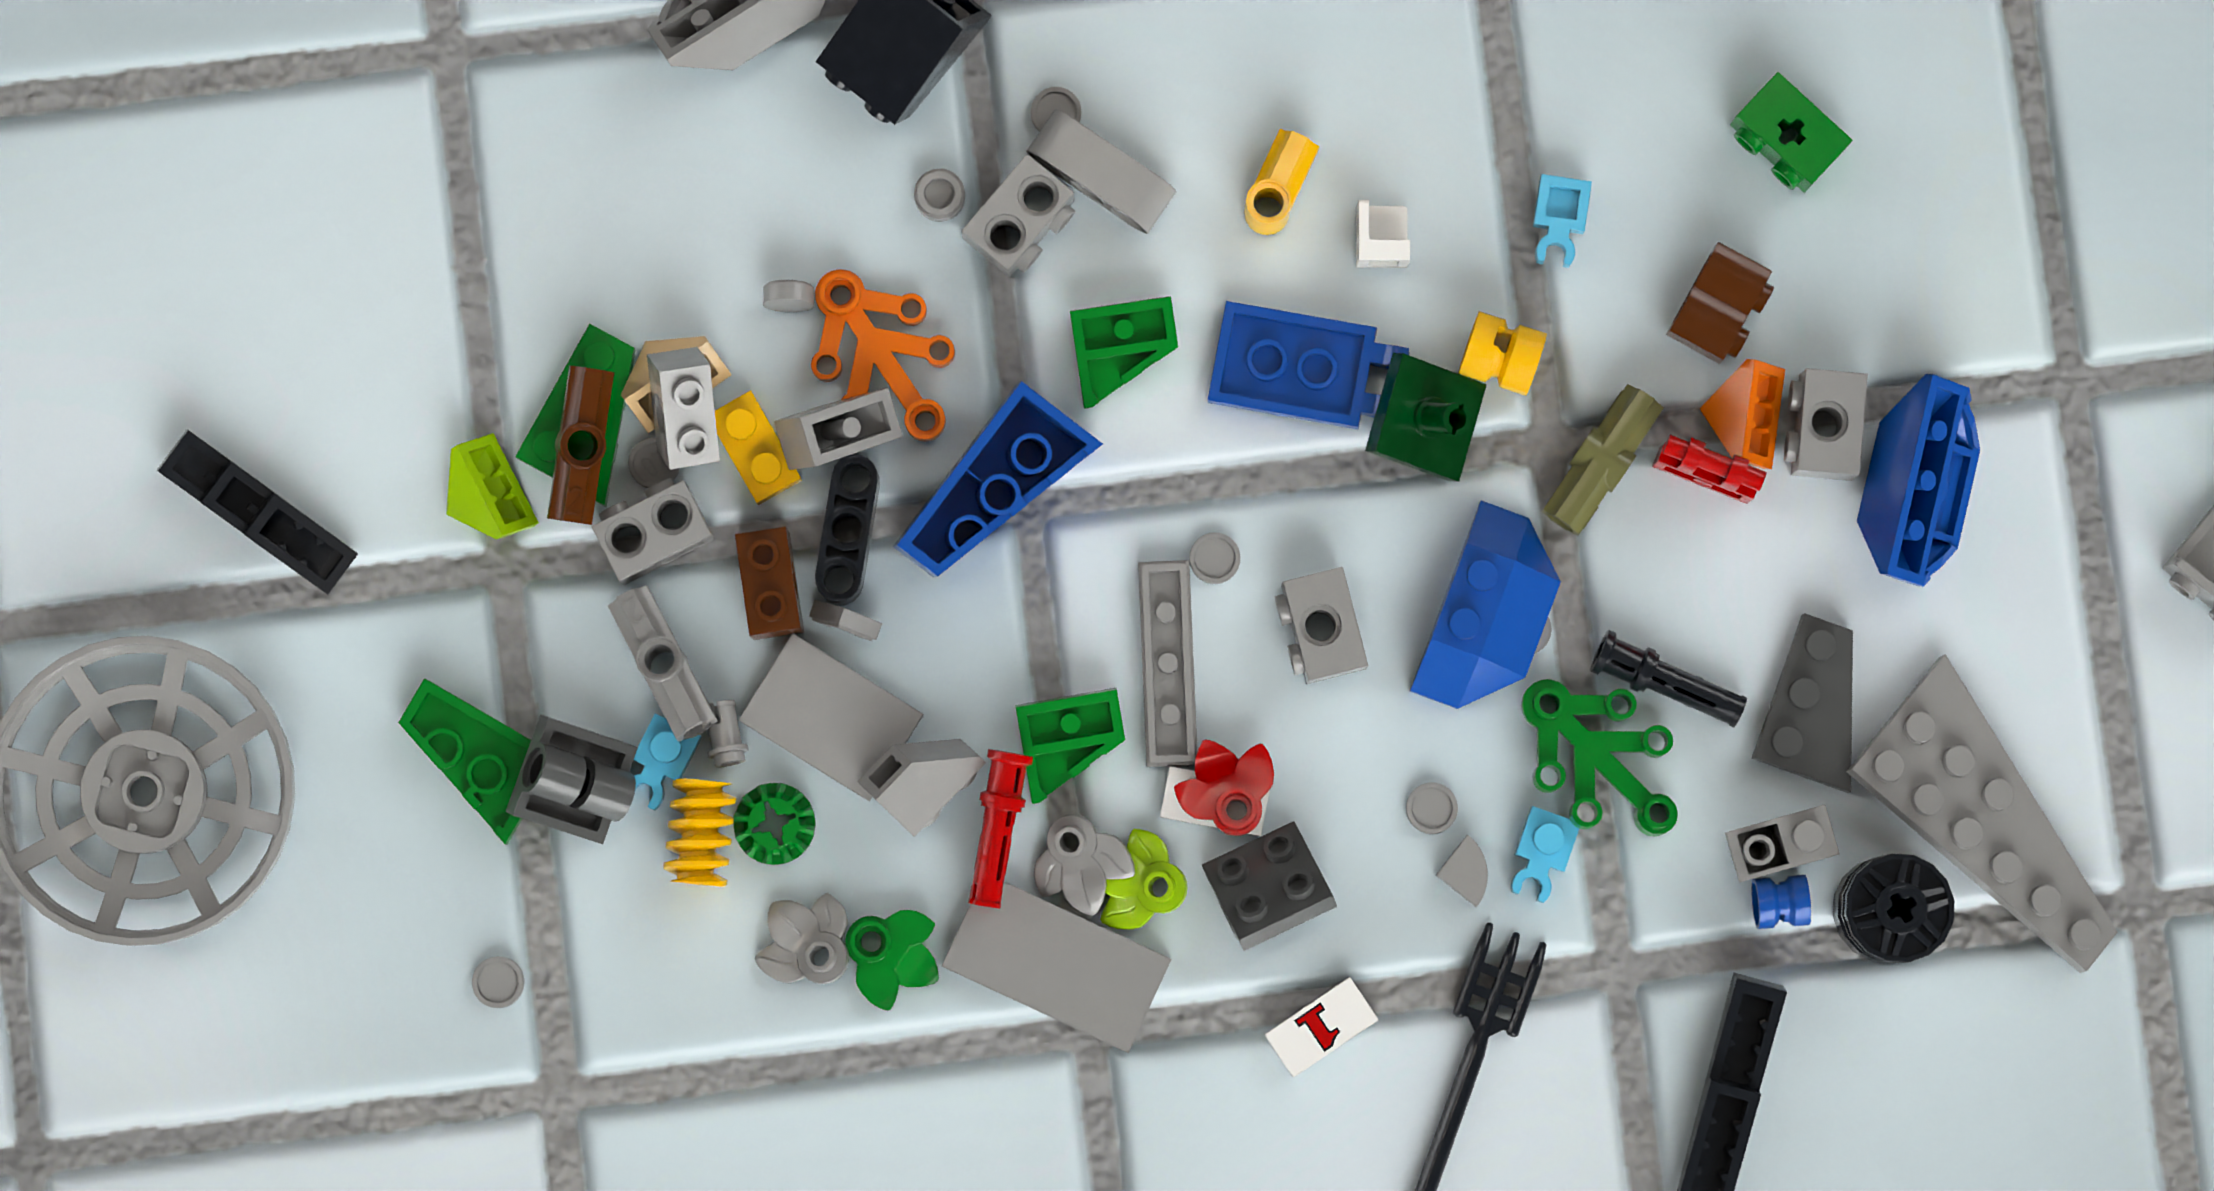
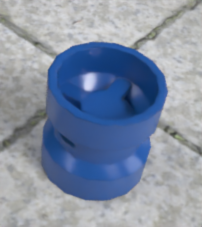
M1806 875L1788 876L1785 881L1775 884L1771 878L1752 879V909L1757 929L1774 928L1779 920L1788 922L1792 926L1810 925L1811 899Z

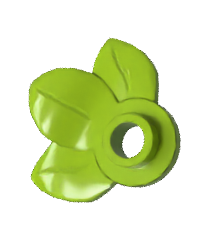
M1133 829L1127 843V849L1134 862L1135 875L1126 879H1106L1107 887L1105 893L1111 897L1102 911L1100 920L1103 924L1112 928L1127 930L1141 928L1155 913L1164 914L1176 910L1184 902L1187 895L1186 877L1177 866L1170 863L1167 845L1156 834L1142 829ZM1164 878L1168 884L1167 892L1163 896L1157 897L1153 892V884L1157 879Z

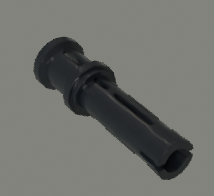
M1611 630L1606 632L1592 661L1591 672L1598 675L1603 671L1630 683L1631 690L1644 692L1648 688L1687 707L1694 708L1728 723L1733 728L1736 726L1746 706L1747 697L1735 694L1698 676L1660 661V655L1650 647L1642 650L1617 639L1616 632Z

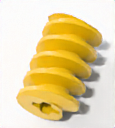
M687 778L673 780V788L685 793L686 797L670 801L672 809L684 814L683 818L668 821V828L681 834V838L668 841L665 846L666 849L679 855V859L664 862L663 864L664 870L677 876V879L670 882L717 887L727 885V879L715 874L714 869L727 866L730 859L716 853V848L731 845L732 843L731 838L718 832V828L734 823L733 817L720 811L721 807L736 803V797L723 791V787L732 785L731 783Z

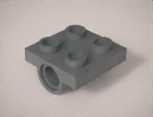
M540 714L505 812L603 844L611 821L617 822L621 820L632 804L636 781L634 775L629 771L638 747Z
M1294 821L1202 864L1205 875L1243 951L1337 907L1334 896Z

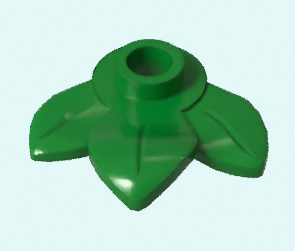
M900 910L886 919L877 916H865L856 920L847 931L845 945L849 956L858 964L856 984L867 1000L880 1009L891 1010L897 998L899 985L904 987H924L935 984L939 980L936 961L930 951L922 944L933 932L935 923L924 914L913 910ZM870 931L878 933L881 937V946L874 952H869L862 946V937Z

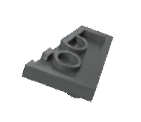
M1806 613L1801 615L1751 759L1837 790L1851 793V775L1846 771L1850 768L1852 759L1853 630Z

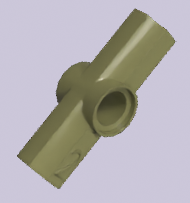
M1627 384L1607 411V415L1599 427H1593L1569 463L1572 467L1541 512L1564 530L1578 536L1597 511L1598 505L1608 491L1612 493L1637 456L1634 454L1635 450L1664 407L1641 389Z

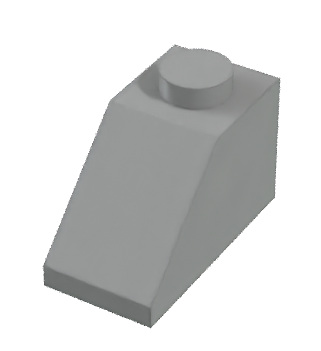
M888 388L821 405L774 421L789 470L816 467L903 437Z

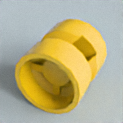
M1478 311L1458 374L1482 382H1486L1491 377L1497 378L1500 388L1526 396L1533 381L1547 333L1521 324L1513 330L1508 329L1506 319Z

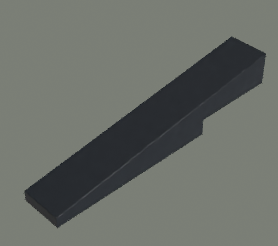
M1733 972L1677 1191L1735 1190L1761 1097L1759 1090L1787 995L1784 986Z

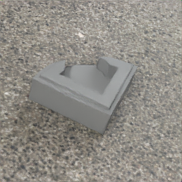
M814 600L809 614L812 621L828 627L839 628L869 641H872V639L877 640L882 623L849 609Z
M1466 835L1435 876L1475 907L1479 905L1484 896L1488 881V869L1480 847L1469 835Z

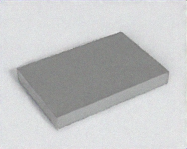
M792 633L742 713L739 721L870 802L872 796L857 781L892 745L907 743L924 714Z

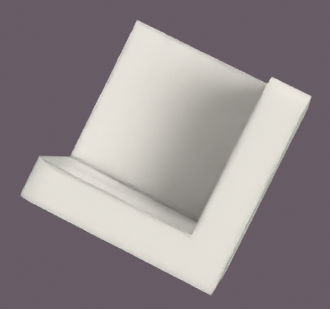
M1358 200L1356 206V268H1407L1410 262L1407 208L1405 206H1369V200Z

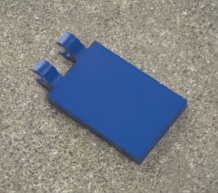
M1226 301L1208 403L1359 430L1361 415L1374 418L1381 396L1366 392L1370 366L1373 365L1388 370L1392 354L1404 353L1409 355V348L1376 343L1377 327Z

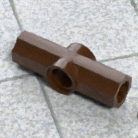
M569 366L560 432L555 440L556 459L547 514L548 519L592 525L601 460L606 451L605 433L614 372ZM579 430L585 431L591 436L594 446L589 457L583 460H577L572 457L567 445L569 437Z

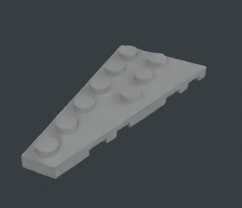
M1946 654L1940 656L1846 772L2080 973L2086 972L2118 932Z

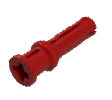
M988 749L987 757L991 759L986 791L980 792L979 798L981 806H985L968 903L1000 909L1016 813L1021 812L1022 808H1025L1026 800L1021 796L1026 767L1032 765L1033 757Z

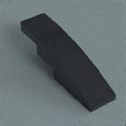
M188 429L157 468V471L327 595L358 555L348 545Z

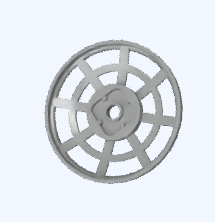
M153 636L117 637L86 645L59 658L37 674L15 697L0 721V864L18 892L43 916L70 932L95 941L126 946L158 945L194 936L219 924L241 908L263 885L281 855L290 831L295 803L294 766L287 737L275 711L259 689L238 669L207 650L179 640ZM156 653L167 655L161 685H127L99 694L83 670V667L98 660L123 654ZM188 660L205 666L226 679L248 699L256 711L233 727H230L228 722L209 704L190 693L182 691ZM64 679L79 701L80 706L72 711L57 727L47 743L43 755L12 748L17 732L31 709L53 686ZM135 700L157 701L151 730H132L123 733L108 709L114 705ZM178 706L199 716L218 736L195 751H192L182 741L173 737L172 732ZM91 720L104 744L95 751L86 766L59 760L71 737L85 722ZM266 729L274 744L280 769L281 800L278 815L250 808L252 799L251 773L242 745ZM228 754L231 758L236 778L235 804L207 797V781L204 769ZM6 768L37 775L35 785L36 809L40 827L45 838L19 852H16L11 841L4 813L3 784ZM149 777L157 786V796L151 804L140 807L132 800L131 787L137 779ZM54 780L80 786L81 805L85 815L62 829L59 828L53 806ZM201 817L228 823V830L218 847L205 861L199 864L185 838L196 828ZM244 828L273 835L268 849L254 873L234 895L220 904L207 877L216 872L228 859L241 839ZM97 834L105 842L118 848L119 851L111 877L104 876L89 867L74 853L71 847ZM167 850L181 875L159 883H131L140 853L148 854ZM56 856L61 864L77 879L105 893L96 922L81 918L58 904L36 884L28 871ZM188 889L201 916L189 922L162 929L127 930L116 928L126 898L136 900L159 899L179 894Z

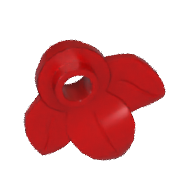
M1203 740L1195 758L1196 779H1189L1174 786L1178 803L1194 819L1213 820L1216 827L1227 835H1246L1259 824L1262 816L1261 799L1273 785L1274 769L1270 754L1266 747L1260 743L1251 747L1238 759L1234 753L1224 746L1211 740ZM1230 803H1242L1246 808V815L1239 820L1231 819L1226 812V808Z

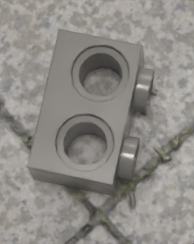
M1026 154L962 229V238L1008 277L1017 268L1024 273L1043 251L1037 244L1049 230L1058 234L1074 215L1075 210L1070 207L1074 202V192L1029 154ZM1035 188L1047 190L1053 197L1052 204L1049 208L1040 212L1029 209L1024 203V198L1029 191ZM1001 227H1011L1020 234V241L1010 250H1000L991 242L993 233Z
M672 478L665 479L646 489L644 492L647 498L631 507L628 506L626 501H623L605 509L599 514L601 522L591 526L619 582L623 585L715 540L684 480L675 484ZM671 504H681L686 507L688 512L686 523L676 530L665 529L661 524V514ZM626 527L638 528L642 535L640 546L631 553H621L615 545L618 532Z

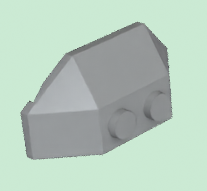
M668 0L663 6L658 20L653 21L647 31L671 66L734 70L817 18L825 0Z

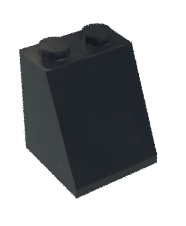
M858 0L815 62L826 70L825 77L834 86L847 92L851 90L866 102L864 104L865 109L873 117L884 123L891 122L895 125L909 118L986 25L992 15L973 0Z

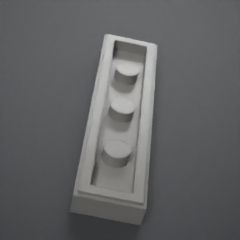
M1189 560L1138 562L1146 766L1195 765L1197 729Z

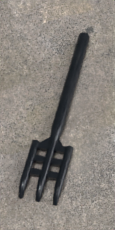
M1489 922L1485 925L1453 1009V1014L1456 1017H1468L1474 1033L1464 1051L1415 1191H1437L1484 1060L1489 1037L1502 1030H1505L1507 1035L1511 1037L1519 1035L1542 970L1547 946L1545 942L1539 943L1527 974L1523 977L1511 972L1516 958L1520 934L1518 932L1512 934L1498 968L1484 962L1493 931L1492 923ZM1480 972L1495 977L1491 989L1476 984ZM1507 982L1522 987L1518 999L1503 994ZM1472 994L1487 999L1483 1011L1469 1006ZM1499 1004L1514 1009L1510 1021L1495 1016Z

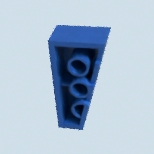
M1021 381L1014 386L893 547L929 575L938 577L1007 520L1027 506L1028 503L1103 445V443Z

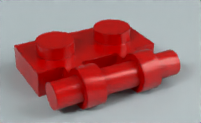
M1670 434L1667 442L1659 448L1652 467L1745 504L1752 501L1756 492L1760 491L1767 474L1765 471L1748 465L1749 460L1736 454H1734L1733 458H1729L1706 449L1705 442L1692 437L1689 441Z

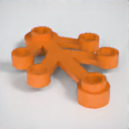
M838 269L825 274L819 280L815 290L817 306L826 316L819 352L813 356L811 361V369L815 377L823 382H832L840 376L842 362L838 356L845 323L847 322L858 341L847 394L841 400L868 393L875 364L906 410L904 422L908 433L914 439L923 442L938 438L946 425V418L942 407L933 400L921 397L892 352L924 358L930 365L943 368L948 366L955 357V348L952 341L943 335L926 338L875 328L863 311L897 315L903 324L916 326L923 322L927 314V307L923 298L914 293L897 296L866 290L862 280L848 270ZM839 287H844L851 293L849 301L842 305L834 303L831 299L832 292ZM908 301H915L921 306V312L915 318H907L902 314V307ZM936 343H944L949 347V354L943 360L933 359L930 355V349ZM824 357H830L836 361L835 370L828 375L821 374L817 370L818 362ZM930 413L935 417L933 428L923 431L916 426V419L920 414Z

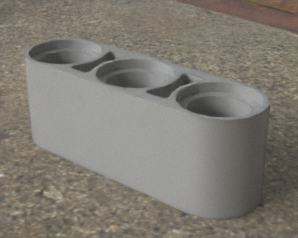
M1057 109L1054 110L1026 151L1044 168L1130 226L1145 234L1149 233L1176 194V190L1160 176L1069 115Z

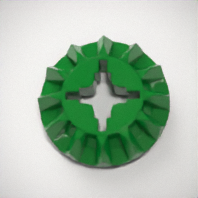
M783 783L761 784L742 797L733 816L734 833L738 844L749 857L764 864L780 865L795 860L809 847L815 833L816 820L810 802L799 790ZM769 802L771 809H774L778 816L785 814L786 816L793 814L796 816V818L788 820V824L782 826V845H779L778 839L774 838L770 831L763 833L762 831L753 832L754 828L760 827L759 824L766 821L765 812L767 809L765 803Z

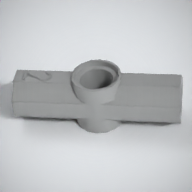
M645 585L636 589L632 588L617 596L608 605V608L635 658L638 670L646 679L676 740L680 742L684 739L694 738L707 731L718 720L649 587ZM661 653L674 654V664L669 671L663 674L651 672V663L656 656Z

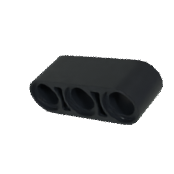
M859 454L843 457L834 466L815 572V584L818 591L828 602L835 605H847L855 601L863 589L880 489V477L874 464L867 457ZM853 467L864 468L870 473L869 485L859 493L849 492L842 486L844 474ZM845 517L855 518L862 524L860 536L851 543L839 542L834 537L836 523ZM837 567L847 568L853 573L851 588L842 594L830 592L825 584L827 574Z

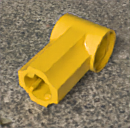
M1279 129L1255 183L1249 189L1246 197L1245 221L1256 233L1263 235L1276 234L1287 224L1290 211L1319 151V146L1308 137L1294 131ZM1270 197L1279 202L1282 210L1275 216L1265 217L1257 213L1254 204L1261 198Z

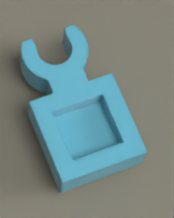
M1541 174L1533 227L1547 229V233L1536 247V263L1543 264L1548 247L1558 246L1564 252L1563 267H1570L1575 257V246L1569 238V233L1583 235L1585 232L1592 181Z
M656 713L634 757L635 761L645 765L642 773L634 776L636 781L635 791L643 784L651 786L653 797L649 802L648 808L654 811L663 803L665 791L662 783L666 776L673 780L683 777L702 739V736L697 735L694 738L684 739L680 742L677 741L666 718Z
M1534 806L1530 808L1514 854L1528 860L1526 868L1517 872L1511 882L1512 893L1519 894L1523 881L1527 878H1534L1540 884L1537 901L1544 903L1548 899L1552 889L1551 880L1548 876L1549 869L1552 868L1565 872L1579 828L1574 826L1570 819Z

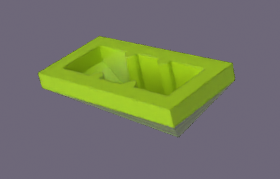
M494 433L458 444L451 449L446 515L498 540L532 528L539 522Z

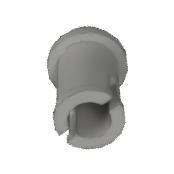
M735 700L716 702L717 706L710 703L709 705L718 721L708 729L712 750L707 752L708 758L714 759L715 767H727L745 762L744 752H747L749 749L747 744H742Z

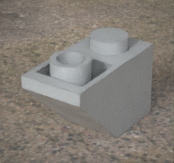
M961 739L894 744L857 782L915 837L924 827L929 826L938 818L941 809L959 790L965 789L973 782L977 772L986 762Z
M1826 805L1725 832L1739 883L1840 854Z

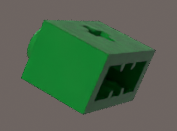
M1779 72L1766 83L1730 124L1736 130L1734 138L1745 150L1753 155H1757L1760 152L1774 165L1771 171L1782 184L1792 190L1797 186L1804 193L1853 141ZM1791 127L1796 131L1797 135L1793 141L1784 145L1778 138L1781 136L1782 131L1785 132Z

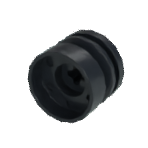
M1887 854L1858 863L1842 877L1834 894L1833 919L1840 938L1854 953L1872 962L1907 963L1929 956L1945 941L1954 922L1955 900L1947 879L1933 864L1915 855ZM1891 896L1895 900L1905 899L1908 906L1902 911L1904 920L1900 917L1890 918L1888 916L1887 910L1893 906L1890 899Z

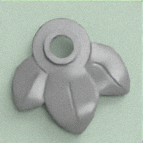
M1076 814L1065 815L1051 825L1047 834L1048 848L1036 860L1034 868L1035 883L1042 897H1049L1063 891L1065 898L1074 908L1088 915L1098 913L1106 892V879H1126L1135 875L1134 862L1125 844L1114 835L1097 833L1096 828L1087 818ZM1066 832H1072L1078 837L1079 847L1077 850H1071L1064 844Z
M825 893L814 903L811 910L792 900L775 901L770 905L767 922L770 935L775 942L755 956L758 967L768 976L783 983L796 982L805 977L817 984H829L839 979L846 971L849 962V952L842 941L848 925V919L845 909L840 902L831 894ZM821 949H827L829 951L828 961L824 965L816 966L814 961L815 954Z

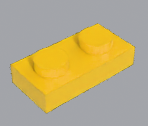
M751 390L715 410L717 435L757 505L764 503L802 481L796 469H788L780 440Z

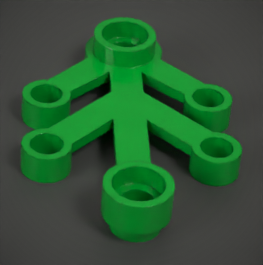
M1551 679L1539 680L1528 687L1521 701L1524 718L1537 729V767L1532 775L1535 787L1544 793H1552L1562 787L1566 780L1565 769L1557 762L1559 732L1573 746L1574 803L1570 807L1569 818L1574 826L1579 829H1590L1597 825L1602 818V807L1595 799L1596 769L1635 808L1633 819L1639 831L1653 837L1670 831L1676 824L1678 817L1677 807L1672 799L1663 794H1651L1610 752L1644 753L1651 758H1659L1668 753L1673 746L1671 732L1661 725L1651 726L1644 732L1588 731L1574 716L1607 715L1609 719L1621 722L1634 714L1637 707L1635 696L1626 689H1616L1608 695H1571L1567 688L1558 681ZM1542 696H1551L1556 701L1557 708L1554 713H1546L1540 708L1539 702ZM1619 696L1627 701L1628 711L1625 714H1618L1613 710L1611 706L1613 697ZM1650 733H1659L1664 738L1665 744L1662 750L1657 751L1649 746L1648 737ZM1548 767L1555 770L1558 776L1555 785L1549 786L1543 783L1540 776L1543 768ZM1580 804H1587L1594 810V818L1591 822H1584L1578 817L1577 809ZM1652 805H1660L1665 809L1666 818L1664 822L1657 823L1651 819L1649 810Z

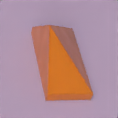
M1746 359L1700 408L1731 458L1736 454L1748 459L1749 465L1762 469H1772L1785 369L1759 360Z

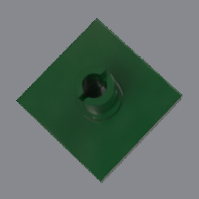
M1393 353L1365 451L1447 481L1459 482L1487 384L1404 353Z

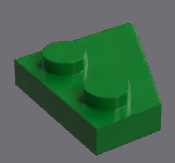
M1171 296L1070 311L1084 409L1094 407L1099 401L1178 348Z
M1117 688L1015 705L1023 754L1033 757L1032 765L1026 767L1032 804L1042 802L1048 797L1047 795L1066 781L1079 775L1096 759L1106 755L1125 741Z

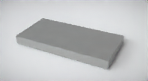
M1006 882L1003 884L1000 909L970 904L942 967L1129 1053L1172 959Z

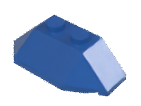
M1925 374L1879 422L1857 517V523L1879 573L1924 587L1930 581V576L1939 570L1958 549L1980 454L1976 422L1969 405L1972 401L1970 388L1934 374Z
M1480 501L1410 692L1459 709L1526 678L1561 583L1528 517L1485 501Z

